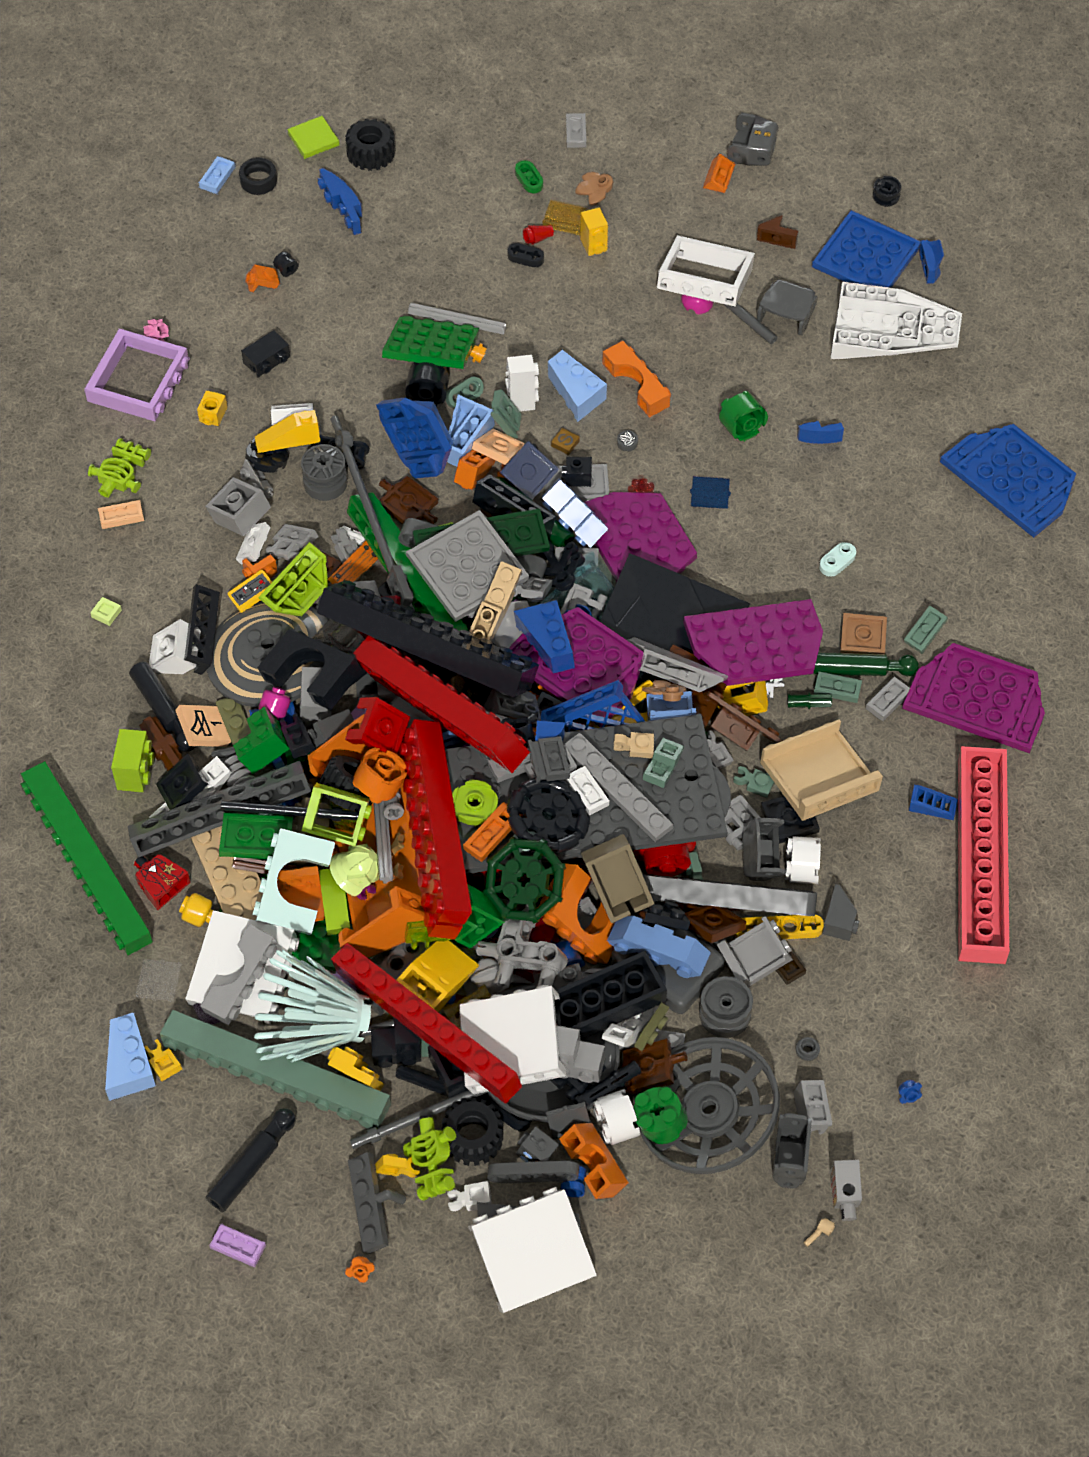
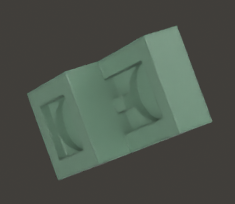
M662 738L654 751L652 761L643 774V780L664 788L679 761L684 746Z

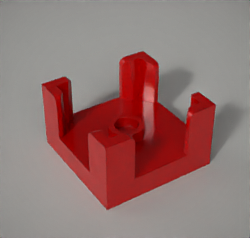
M378 697L360 698L357 708L367 709L360 729H349L345 740L352 744H365L372 749L380 748V752L386 753L389 750L397 754L410 716Z

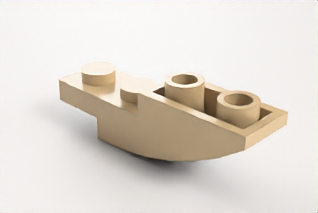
M500 562L484 602H481L469 632L474 637L493 640L514 597V590L523 570L505 562Z

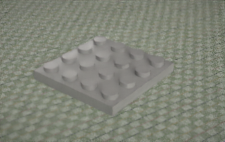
M480 510L406 551V556L455 622L479 609L481 602H484L501 561L523 570L516 587L529 580L528 573Z

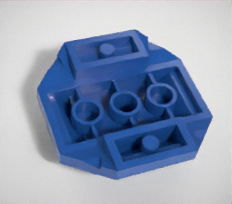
M398 398L382 400L376 404L379 410L380 421L399 458L409 468L413 478L437 477L443 473L454 442L434 402Z

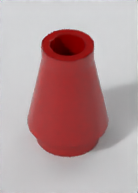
M528 225L527 228L523 229L524 241L526 244L531 243V245L554 235L551 225Z

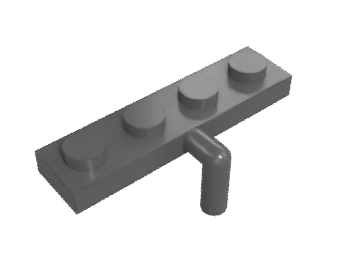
M366 1152L348 1160L362 1249L364 1253L370 1254L389 1246L382 1202L389 1199L398 1204H404L406 1196L391 1189L379 1191L374 1156L372 1153Z

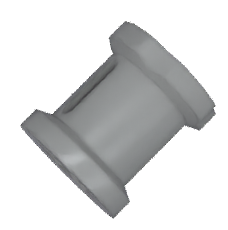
M399 791L393 799L381 802L384 804V817L388 820L399 819L404 814V808L400 804L401 795Z

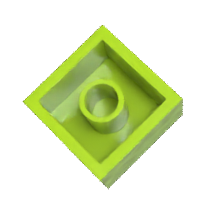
M119 729L111 766L117 790L144 792L145 785L150 783L151 773L149 766L154 764L155 754L151 752L152 742L148 740L146 731Z

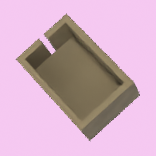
M624 834L580 853L611 923L631 915L625 901L629 900L635 913L655 904Z

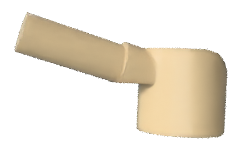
M822 1219L815 1232L803 1243L808 1247L822 1232L830 1236L835 1228V1223L828 1219Z

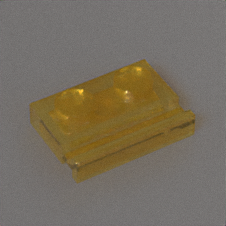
M551 200L542 225H551L555 230L580 235L581 212L589 209Z

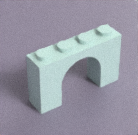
M281 828L278 834L274 833L271 847H275L273 856L268 855L265 869L269 870L267 879L262 878L258 891L263 893L260 902L256 901L252 914L257 916L256 921L311 935L317 911L296 906L284 900L278 891L277 877L281 868L292 861H306L328 867L335 842Z

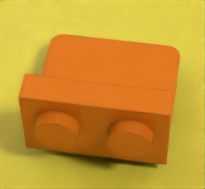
M318 866L280 870L277 877V887L283 899L290 904L316 910L315 922L324 920L325 914Z

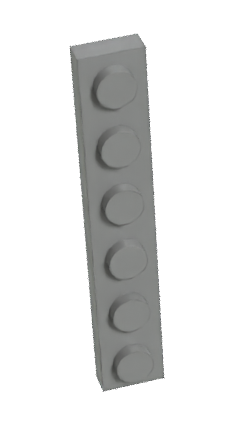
M578 733L563 745L564 749H568L575 763L580 768L586 766L600 788L654 842L673 829V824L581 733Z

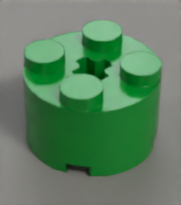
M743 391L731 399L727 398L721 403L722 409L719 420L727 431L739 441H746L757 436L760 433L758 429L762 425L765 427L767 423V411L748 391Z
M654 1087L636 1096L633 1107L637 1118L635 1122L643 1135L657 1144H668L677 1140L688 1122L687 1112L678 1096L669 1087Z

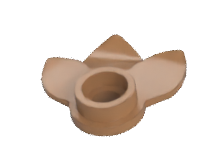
M586 173L582 176L584 181L578 184L575 193L577 195H589L590 205H595L606 197V193L612 189L613 179L608 174Z
M655 680L652 687H644L642 691L654 695H663V700L680 701L683 692L686 691V687L674 685L665 680Z

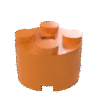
M373 748L365 753L354 774L353 785L368 796L373 803L379 804L396 796L407 772L404 770L406 768L405 762L397 754L389 750L384 753L379 751L380 748Z

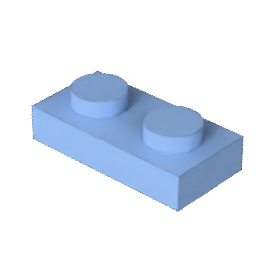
M217 156L199 181V187L217 194L235 169V162Z

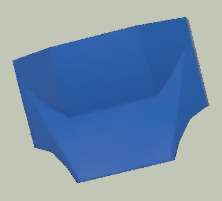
M923 240L921 241L919 255L927 284L935 283L941 275L939 265L944 257L941 241L931 242Z

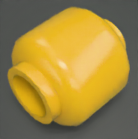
M193 893L190 896L186 895L179 909V912L182 913V920L196 927L203 926L205 922L209 923L213 913L211 909L213 902L197 893Z

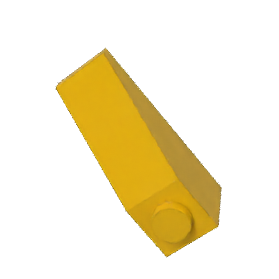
M315 410L293 413L256 435L255 442L258 453L320 443Z

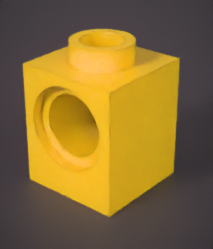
M206 390L197 408L199 422L205 425L219 426L227 410L226 395Z

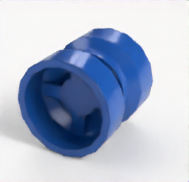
M580 1166L579 1178L575 1181H564L561 1183L560 1190H565L567 1197L578 1198L584 1196L585 1185L583 1181L587 1170Z

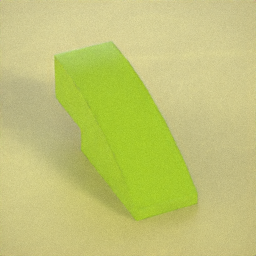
M330 869L319 870L327 936L339 934L344 928L350 929L346 894L334 880Z

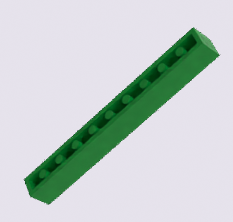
M373 492L368 493L395 565H401L403 573L407 576L408 586L413 592L412 605L414 610L429 614L434 617L433 620L438 622H448L459 631H468L466 624L461 619L456 622L453 620L406 556V551L412 548L406 547L399 542L398 537L401 532L399 527L395 525L390 514L386 512ZM352 495L350 496L347 513L389 574L360 496Z
M44 761L22 772L23 782L20 785L26 796L30 794L33 798L30 802L34 810L42 813L43 816L40 818L46 829L51 828L53 832L51 837L55 845L62 846V856L66 863L71 862L74 866L71 870L75 878L83 881L82 888L88 898L92 896L95 902L92 905L98 915L103 914L105 918L103 923L109 933L114 932L116 937L113 939L118 949H124L128 956L153 943L149 930L46 762Z

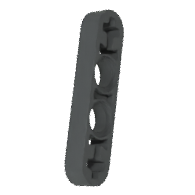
M573 1161L493 1163L488 1166L487 1179L494 1183L575 1181L579 1178L580 1166Z

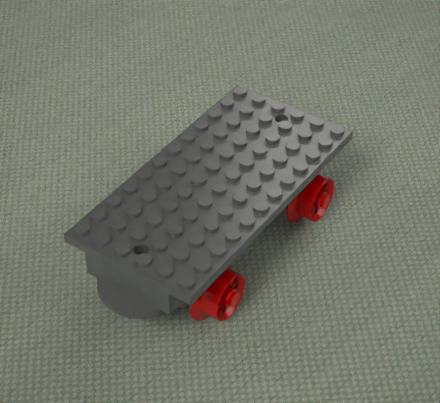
M701 714L565 733L563 745L578 733H581L673 824V829L654 842L604 792L609 799V806L589 816V830L585 838L579 840V844L576 847L562 853L553 851L560 861L582 858L580 853L624 834L635 859L644 863L647 874L676 876L685 872L690 867L689 853L694 850L696 841L727 837L728 831L725 817L731 805L730 788L725 776L712 764ZM631 732L654 734V751L662 738L684 746L679 761L664 788L643 780V774L653 758L629 757L630 751L613 750L615 734H623L630 738ZM464 746L445 749L452 793L457 787L460 788L465 785L467 781H484L496 792L499 807L503 802L508 803L512 792L519 789V784L529 779L527 773L524 772L497 783L488 766L490 758L474 747ZM541 788V793H548L547 788ZM524 796V799L529 802L530 799ZM473 799V802H468L471 806L479 805L477 799ZM543 812V813H542V815H543V817H544L545 819H547V820H552V819H554V818H553V815H552L551 813H549V812ZM572 814V818L578 817V814ZM457 821L465 873H472L473 879L477 880L480 885H483L485 890L487 859L509 842V839L514 836V833L511 830L494 850L480 862L463 850V844L481 825H467ZM569 830L565 831L567 834H572ZM535 850L522 851V856H533ZM513 851L500 863L506 865L507 861L515 857ZM544 855L540 859L542 863L549 862ZM497 869L495 886L501 885L502 870ZM526 874L520 879L523 887L529 880ZM503 892L497 894L501 899H509Z

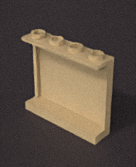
M840 720L825 723L821 727L807 730L800 735L788 737L782 742L770 744L763 748L760 764L802 821L877 792L880 789L883 776L878 770L872 773L868 770L840 733Z

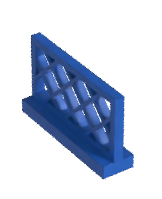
M619 680L543 710L541 713L542 721L565 722V727H568L567 732H570L571 728L576 730L594 729L595 727L588 726L590 721L602 723V727H605V725L629 724L624 722L625 717L633 718L637 723L645 722L624 694L623 685ZM620 701L625 706L624 710L611 707L612 704ZM601 710L605 711L606 715L601 717L593 715L592 712ZM609 713L621 715V721L609 719ZM582 718L586 719L587 722L586 725L575 723L573 720Z

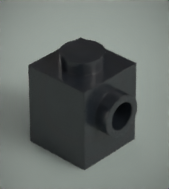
M566 457V465H562V478H566V484L574 487H591L592 457Z

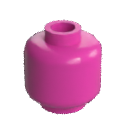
M273 686L272 690H265L263 692L258 709L260 710L265 706L279 721V718L286 716L291 699L285 695L286 690Z

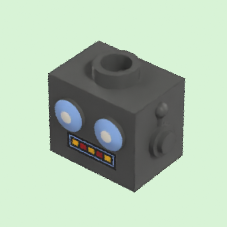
M535 1127L530 1134L525 1132L518 1141L520 1148L516 1155L524 1162L548 1161L559 1144Z

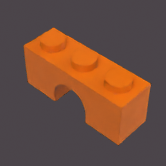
M592 1123L574 1124L559 1138L571 1159H580L590 1168L591 1172L584 1178V1181L595 1199L613 1198L629 1183Z

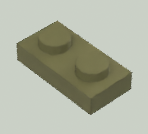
M661 1002L641 1032L634 1047L642 1051L647 1043L653 1044L659 1034L656 1032V1029L662 1030L669 1019L665 1015L670 1007Z

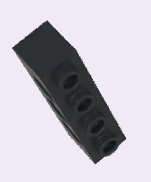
M490 474L477 481L472 503L492 516L540 508L547 537H551L556 518L555 515Z

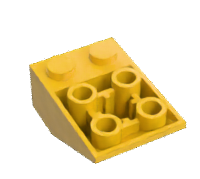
M440 938L415 959L397 978V981L439 1012L475 972L479 964L448 939Z

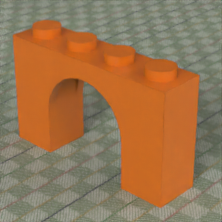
M565 864L566 869L564 870L561 896L563 900L542 916V920L546 924L553 926L560 937L567 939L574 950L581 952L587 962L591 964H607L614 949L607 942V939L615 922H610L601 902L590 925L585 930L581 928L577 917V908L591 877L578 865ZM554 878L549 885V890L551 891L553 890ZM546 895L543 896L539 906L542 905L549 897Z

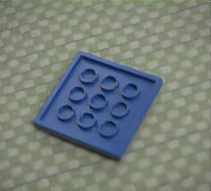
M850 211L814 259L812 267L843 282L891 288L920 249L921 242L854 211Z

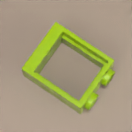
M316 783L312 790L301 831L356 846L358 840L363 841L366 828L362 826L364 819H369L372 810V806L368 805L370 799ZM323 794L361 804L353 835L315 824Z

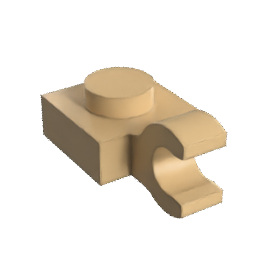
M631 732L630 738L623 734H615L613 750L630 751L629 757L653 758L654 734Z

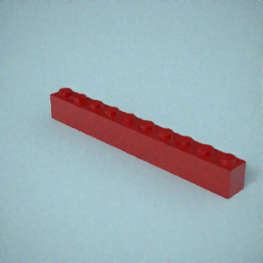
M346 943L331 958L340 976L362 993L369 996L381 1008L506 1104L522 1088L519 1077L514 1070L349 943Z

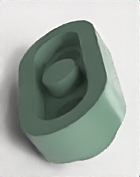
M478 377L466 378L447 391L446 403L451 408L456 407L457 401L453 400L454 394L470 400L476 399L483 393V382ZM470 384L473 386L472 391L469 390Z

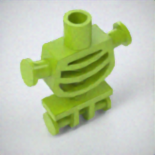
M119 438L115 447L113 446L111 449L113 456L116 458L105 459L100 468L91 464L88 469V476L92 477L95 475L98 477L99 483H102L98 492L107 498L110 497L114 489L124 492L127 488H130L132 493H136L140 489L141 483L134 481L135 472L130 463L143 467L145 465L144 460L147 461L151 455V449H143L139 444L134 447L133 442H124L122 438Z
M433 1118L420 1119L421 1135L412 1138L411 1143H405L403 1146L404 1155L412 1157L415 1165L428 1167V1174L415 1178V1183L425 1185L417 1188V1196L422 1201L427 1200L429 1197L434 1198L437 1195H442L446 1190L451 1191L455 1187L453 1178L448 1176L454 1174L453 1169H438V1166L442 1165L449 1157L450 1145L448 1141L455 1140L456 1133L451 1127H446L444 1130H435Z

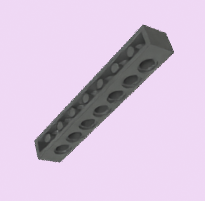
M297 761L129 825V837L139 858L222 826L224 813L254 814V812L221 810V801L277 805L309 793L311 789L301 762Z

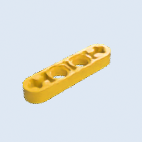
M818 915L767 916L769 921L774 919L781 930L777 934L782 939L819 937L824 928V921ZM762 917L742 918L746 921L747 932L754 925L761 924L763 922ZM801 922H803V931H800ZM811 922H814L815 926H817L816 930H812ZM786 923H792L797 929L793 932H788L783 926ZM742 931L734 934V937L738 938L744 933Z

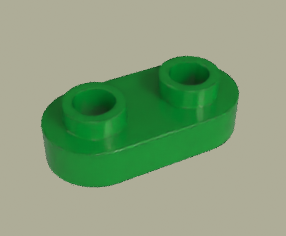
M527 160L518 162L515 165V175L524 189L533 194L542 191L543 178L534 164Z

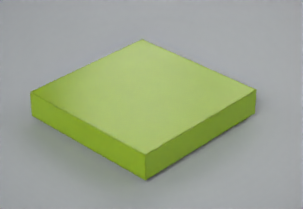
M323 116L287 129L288 135L304 159L340 146L338 138Z

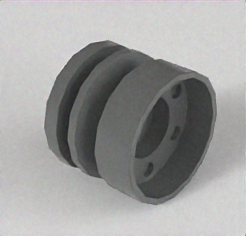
M326 444L316 445L308 449L302 456L303 486L306 493L314 499L329 501L342 495L347 488L346 461L343 453L337 447Z

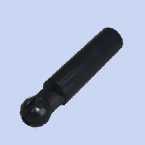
M147 662L135 664L130 669L129 675L165 730L175 733L178 749L184 752L192 751L196 746H189L175 711L177 709L176 704Z
M286 1108L278 1109L265 1130H260L205 1196L206 1200L213 1207L221 1212L226 1211L278 1147L277 1142L285 1132L290 1131L294 1127L296 1117L293 1111Z

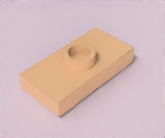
M140 500L98 508L102 529L144 521Z

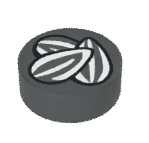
M629 430L619 433L617 446L621 450L629 452L636 449L638 445L636 433Z

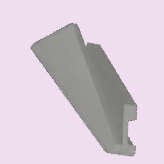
M633 637L627 640L644 652L641 671L697 692H702L728 678V675Z

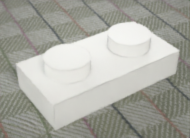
M266 522L255 524L247 532L236 557L240 564H243L242 560L245 558L249 562L257 561L260 551L270 530V526Z
M586 766L570 773V779H565V782L570 784L569 787L580 794L589 816L609 806V799Z

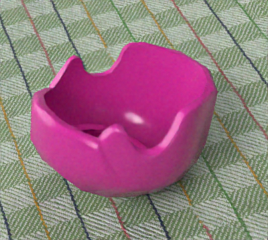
M683 294L681 296L682 304L687 311L691 309L696 314H703L713 307V301Z

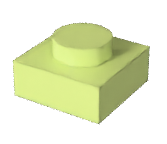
M102 597L90 613L92 618L110 626L122 609L121 605Z

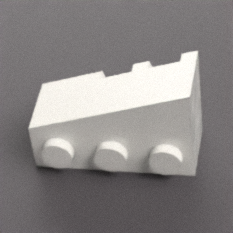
M532 355L507 357L506 377L508 378L505 379L508 398L519 411L535 410V402L539 401L537 390L539 383L536 376L539 375L538 364L533 363Z

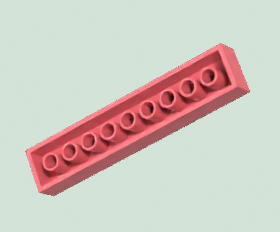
M961 746L958 758V961L1006 964L1009 955L1007 749Z

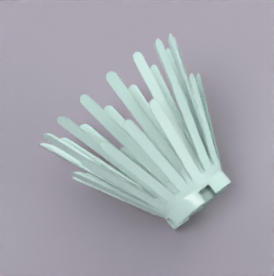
M283 949L282 952L276 950L280 957L320 981L276 959L270 958L269 961L272 965L287 971L290 977L314 987L316 990L269 973H264V979L288 987V995L296 999L263 992L258 994L259 999L300 1008L286 1007L284 1015L258 1013L255 1015V1019L322 1025L286 1026L283 1028V1031L256 1033L254 1038L324 1036L260 1047L256 1050V1053L273 1051V1054L264 1055L260 1060H270L287 1055L286 1059L293 1058L291 1062L348 1042H362L364 1038L358 1037L360 1031H368L371 1017V1005L364 1004V1000H370L369 996L358 994L308 956H306L307 960L319 970L305 961H300Z

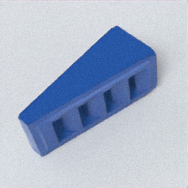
M914 784L909 811L954 820L958 799ZM919 797L923 798V802L918 801ZM928 799L932 800L931 805L927 804ZM937 801L941 802L940 808L936 807ZM946 803L950 804L949 811L944 810Z

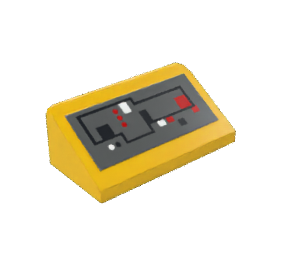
M260 570L229 591L227 595L235 607L242 613L260 601L259 596L272 581L263 570Z

